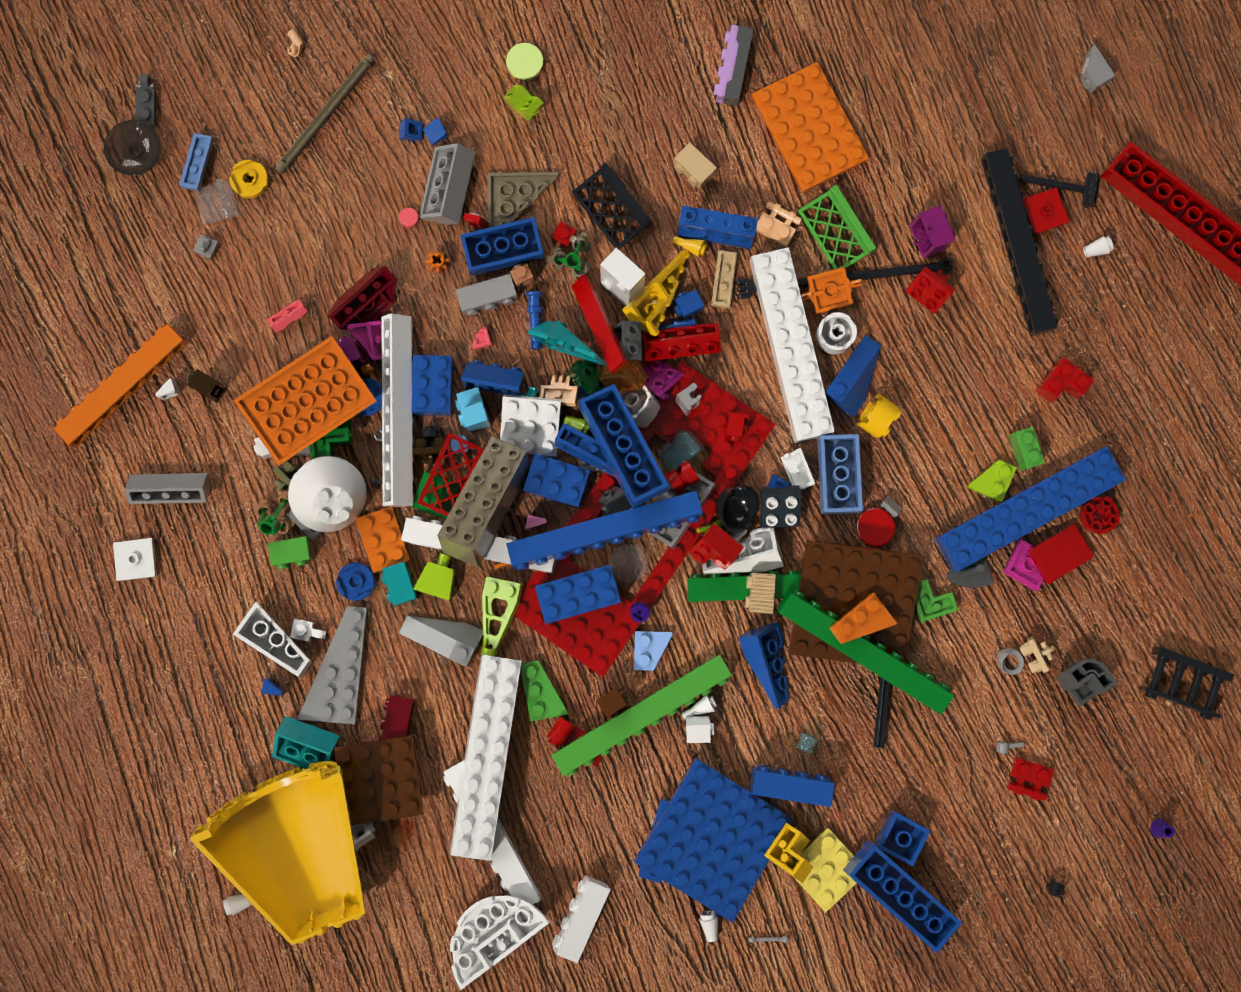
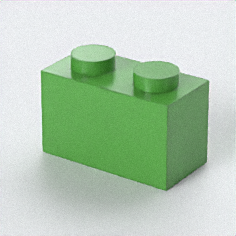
M1033 427L1008 435L1020 471L1045 463Z
M305 536L268 543L271 566L277 567L278 570L289 568V564L296 563L297 566L308 565V561L313 560L309 537Z

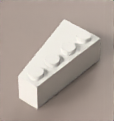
M257 602L254 603L233 633V635L301 679L313 663Z

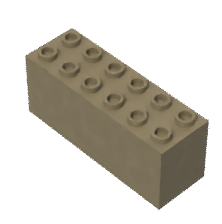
M493 436L490 438L437 535L443 553L477 568L479 567L529 473L530 467L526 450Z

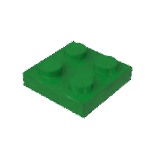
M424 471L413 506L411 507L446 519L447 516L417 503L430 473ZM434 476L432 481L435 487L445 484L442 477ZM457 482L449 485L452 495L459 492L460 485ZM446 486L436 490L439 500L449 497ZM434 492L427 493L423 501L428 504L436 502ZM451 499L441 502L443 510L450 513L453 507Z

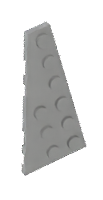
M347 606L297 720L356 724L368 608Z

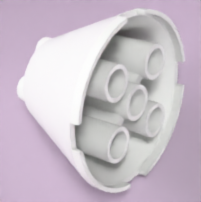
M334 456L318 457L306 462L295 472L288 489L289 505L295 517L306 527L321 532L338 531L352 524L363 511L367 498L366 484L361 473L350 462Z

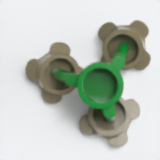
M582 232L578 236L572 235L570 242H572L574 252L565 254L561 248L556 247L553 254L547 257L548 263H552L556 270H561L565 264L569 268H573L571 272L573 278H580L583 274L588 275L591 264L589 262H581L579 256L580 252L590 250L591 243L587 239L588 234Z

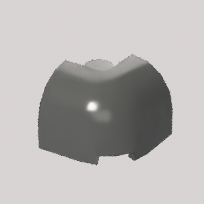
M1092 658L1081 659L1058 675L1063 691L1067 690L1078 706L1084 705L1096 695L1106 693L1118 683L1102 661Z

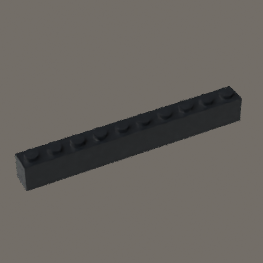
M1008 148L985 153L981 162L1029 335L1032 337L1052 332L1057 328L1058 319L1052 310L1053 301L1047 292L1048 283L1042 274L1043 265L1037 256L1038 247L1033 242V229L1028 224V211L1023 206V193L1018 188V175L1012 166L1013 157L1009 154Z

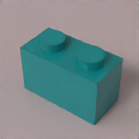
M401 562L382 569L381 579L383 584L388 587L387 597L390 604L393 603L394 606H399L419 599L416 590H414L415 586L407 562Z

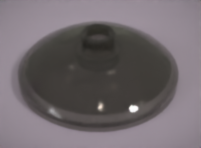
M126 120L115 125L107 134L104 142V154L107 162L117 172L128 176H137L148 172L156 165L161 155L162 146L159 135L149 124L139 120ZM140 150V152L137 155H135V151Z

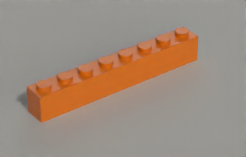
M170 325L161 326L151 339L145 340L137 352L131 353L123 365L117 366L109 378L103 379L99 384L100 386L96 390L89 392L85 396V400L75 405L71 409V413L61 418L53 429L69 446L76 448L188 343Z

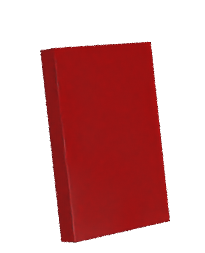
M1075 523L1027 551L1047 585L1094 557Z

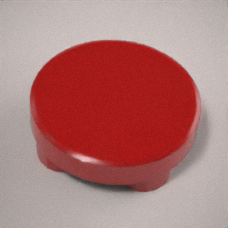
M1096 496L1083 503L1080 508L1079 517L1081 524L1091 533H1108L1120 523L1119 509L1112 498L1108 496Z
M872 508L866 510L859 516L856 522V535L868 546L879 547L885 545L892 539L895 533V522L892 516L883 509Z

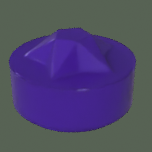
M636 602L630 608V615L634 621L644 622L649 618L650 610L644 602Z

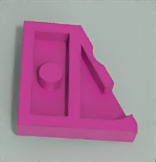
M382 320L347 325L348 330L371 361L382 360Z

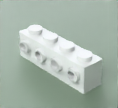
M586 875L579 882L577 887L578 893L575 899L571 900L567 917L563 918L560 933L555 936L552 943L556 955L578 963L611 890L606 883Z

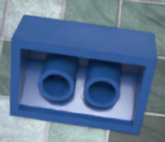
M473 360V362H467L461 381L466 388L473 389L478 387L479 390L520 396L525 374L517 367L505 369L500 364L492 363L489 366L484 365L482 361Z

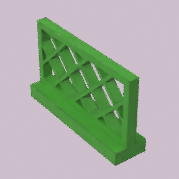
M837 185L797 210L833 269L838 268L834 263L836 255L847 257L845 264L841 266L846 269L876 251L875 245ZM828 196L832 201L831 210L820 207L822 200ZM809 208L817 210L815 220L806 218L803 212ZM819 210L830 213L828 223L817 220ZM832 213L841 215V225L830 223ZM816 223L827 226L825 235L816 234ZM829 226L840 228L838 238L827 236ZM842 229L851 231V241L840 239ZM826 239L837 241L835 251L826 250L824 247ZM839 242L850 244L848 254L837 252ZM852 245L860 246L863 253L859 256L850 255Z

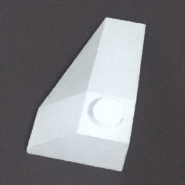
M774 527L755 529L749 532L750 536L739 540L738 543L744 548L726 570L716 566L714 561L709 558L702 564L704 574L765 572L783 567L782 553Z

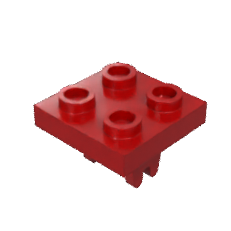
M925 266L905 292L935 314L954 293L955 289L946 283L949 275L945 274L942 276V269L933 273Z

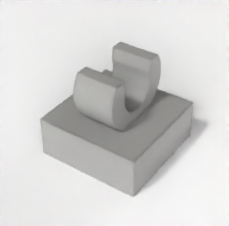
M201 234L193 251L212 260L220 243Z

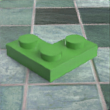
M928 579L919 582L915 608L920 622L958 611L952 592L933 597Z

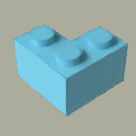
M478 387L456 394L457 400L454 401L457 410L461 411L458 417L463 429L466 428L470 433L491 426Z

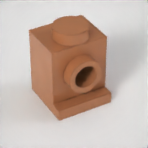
M518 264L510 271L517 290L535 283L528 264Z

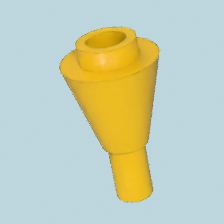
M674 236L672 241L674 244L683 246V248L698 258L701 255H705L708 247L705 244L706 240L683 239Z

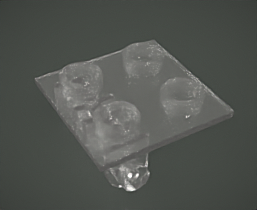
M222 178L215 180V184L201 187L200 192L194 191L202 225L239 216L230 180L223 181Z

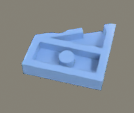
M635 631L634 670L654 671L672 637V632Z

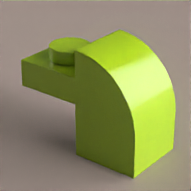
M515 84L503 97L519 115L528 121L540 111L541 105L544 103L539 97L531 96L523 85Z

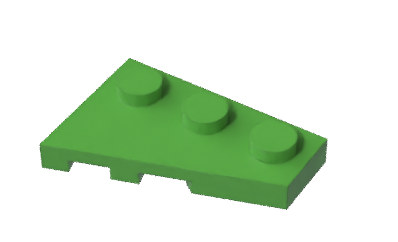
M540 661L521 664L520 670L530 721L569 714Z

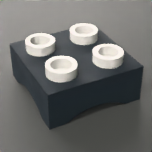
M793 485L785 488L761 487V527L800 526V486Z

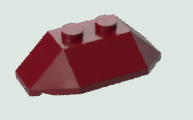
M385 265L366 273L337 299L327 316L340 330H348L347 325L376 321L394 305L397 278Z

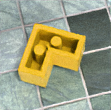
M786 823L764 856L801 883L805 881L813 869V866L800 856L810 840L800 831Z

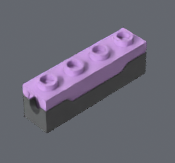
M731 25L730 31H726L724 42L728 43L727 49L723 48L721 60H724L723 66H719L717 77L720 78V83L715 84L713 94L717 95L716 102L738 106L753 34L752 28Z

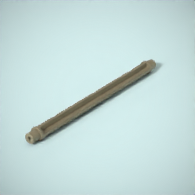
M367 54L294 142L292 147L278 161L279 164L275 167V170L280 174L289 168L298 154L306 147L329 116L332 115L356 83L371 67V63L375 59L370 54Z

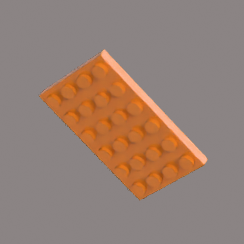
M818 62L751 94L755 106L802 193L869 160L865 149Z
M331 336L233 401L279 466L377 400L335 338Z

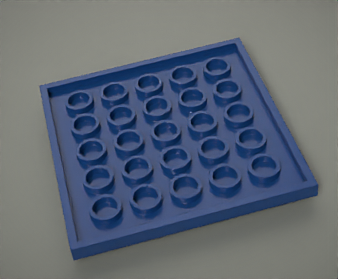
M695 758L635 857L634 862L733 923L769 862V859L764 856L784 825L786 823L790 825L793 819Z

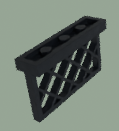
M606 162L600 166L597 172L572 191V194L614 248L618 250L643 230L653 225V222ZM600 175L605 180L604 188L594 187V180ZM583 189H590L589 200L581 199L578 193ZM593 190L603 191L602 201L592 200ZM606 191L615 192V202L605 201ZM592 203L602 204L600 214L591 212ZM605 204L615 205L614 215L603 214ZM617 206H626L627 217L616 216ZM603 217L613 218L612 229L602 226ZM616 219L626 220L625 230L615 229ZM629 220L637 221L640 227L635 231H629ZM614 232L624 233V240L618 245L613 240Z

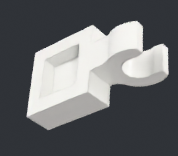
M294 619L290 638L311 642L312 637L325 639L327 631L314 629V622Z

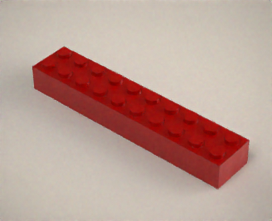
M1130 141L1100 177L1241 286V226Z

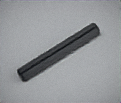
M880 677L873 743L875 748L881 749L885 747L891 683Z

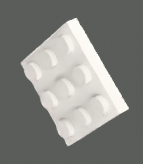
M504 394L500 440L526 450L527 454L556 457L557 447L554 446L559 432L561 399Z

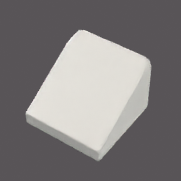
M170 378L158 390L156 397L165 400L178 396L180 391L177 381Z

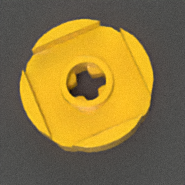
M243 160L233 167V172L229 178L233 190L243 198L258 197L268 189L269 176L260 163L252 160ZM247 175L254 177L251 183H245Z

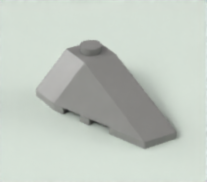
M408 615L399 631L400 634L465 667L469 666L483 637V630L469 623Z

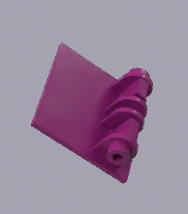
M660 360L651 361L631 378V381L645 385L659 400L666 401L669 397L667 391L683 378L685 374Z

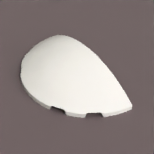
M509 895L487 897L469 907L458 920V927L450 943V952L453 953L454 962L451 967L460 989L465 988L548 925L550 921L534 905L521 898Z

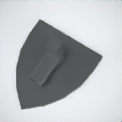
M985 557L960 571L953 572L950 568L946 577L952 583L966 588H979L994 584Z

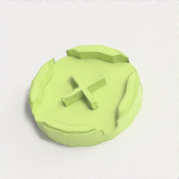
M530 43L516 44L507 54L506 64L508 71L516 79H522L523 81L534 79L540 74L543 67L541 51Z

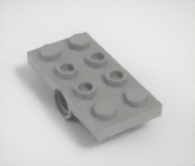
M696 472L701 481L693 486L688 485L687 490L682 494L696 491L702 508L716 488V484ZM670 485L666 493L658 496L657 501L678 496V494ZM684 522L677 528L670 529V527L662 528V531L659 533H648L674 549L691 523Z

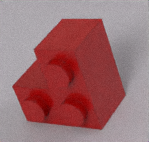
M1063 357L1055 363L1035 392L1049 402L1057 399L1063 390L1077 399L1087 392L1095 380Z
M713 523L699 537L689 550V553L696 561L702 564L710 558L716 566L726 570L735 561L744 547Z

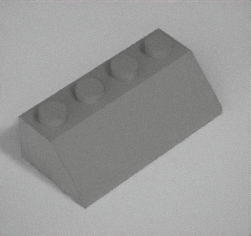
M458 143L435 147L419 219L446 225L459 224L474 163V151Z

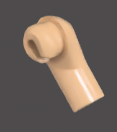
M292 29L287 33L292 41V45L289 46L290 48L287 49L289 55L297 57L301 54L304 44L296 30Z

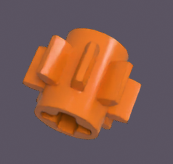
M436 249L435 253H428L430 260H427L426 264L432 265L429 269L430 272L436 270L438 274H441L442 270H448L446 264L450 263V260L448 258L444 259L446 257L445 251L441 254ZM435 260H437V261H440V260H441V263H440V264H439V263H436V264H435L434 261H435Z

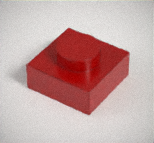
M560 221L551 239L568 248L571 243L570 238L572 235H576L577 230Z

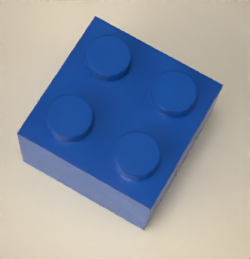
M891 809L873 844L913 867L931 831Z

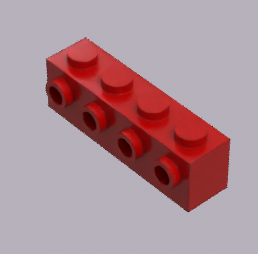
M718 323L661 329L657 336L642 332L645 361L675 359L686 356L692 357L721 352Z

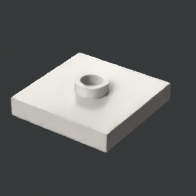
M154 538L113 543L117 581L157 577Z

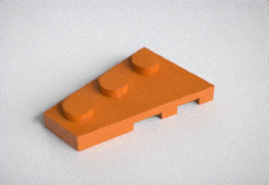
M873 592L829 629L840 644L891 627L896 625L897 622Z

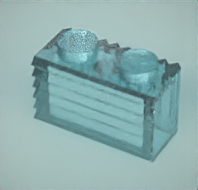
M684 430L680 431L675 436L676 440L672 444L668 442L660 449L662 452L658 457L670 471L673 469L678 470L680 464L686 460L689 462L704 449L690 430L686 432Z

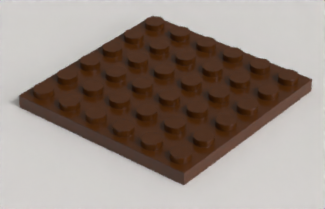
M806 540L798 591L806 596L805 599L809 602L814 600L822 606L821 609L825 612L830 610L838 616V620L874 592L897 624L868 634L871 637L870 640L874 643L877 641L881 642L890 653L893 651L897 652L903 657L902 660L905 662L924 556ZM793 622L789 646L790 655L858 663Z

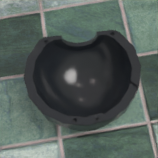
M739 485L725 488L716 499L715 513L717 520L723 528L733 533L743 532L748 529V526L759 511L758 494L750 486Z

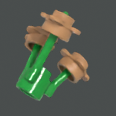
M279 490L277 492L279 495L278 502L280 503L278 509L276 505H272L266 498L261 499L258 505H254L253 510L260 517L257 525L263 534L276 535L279 532L291 535L293 533L292 528L295 523L286 517L285 514L279 515L284 507L290 508L288 490Z

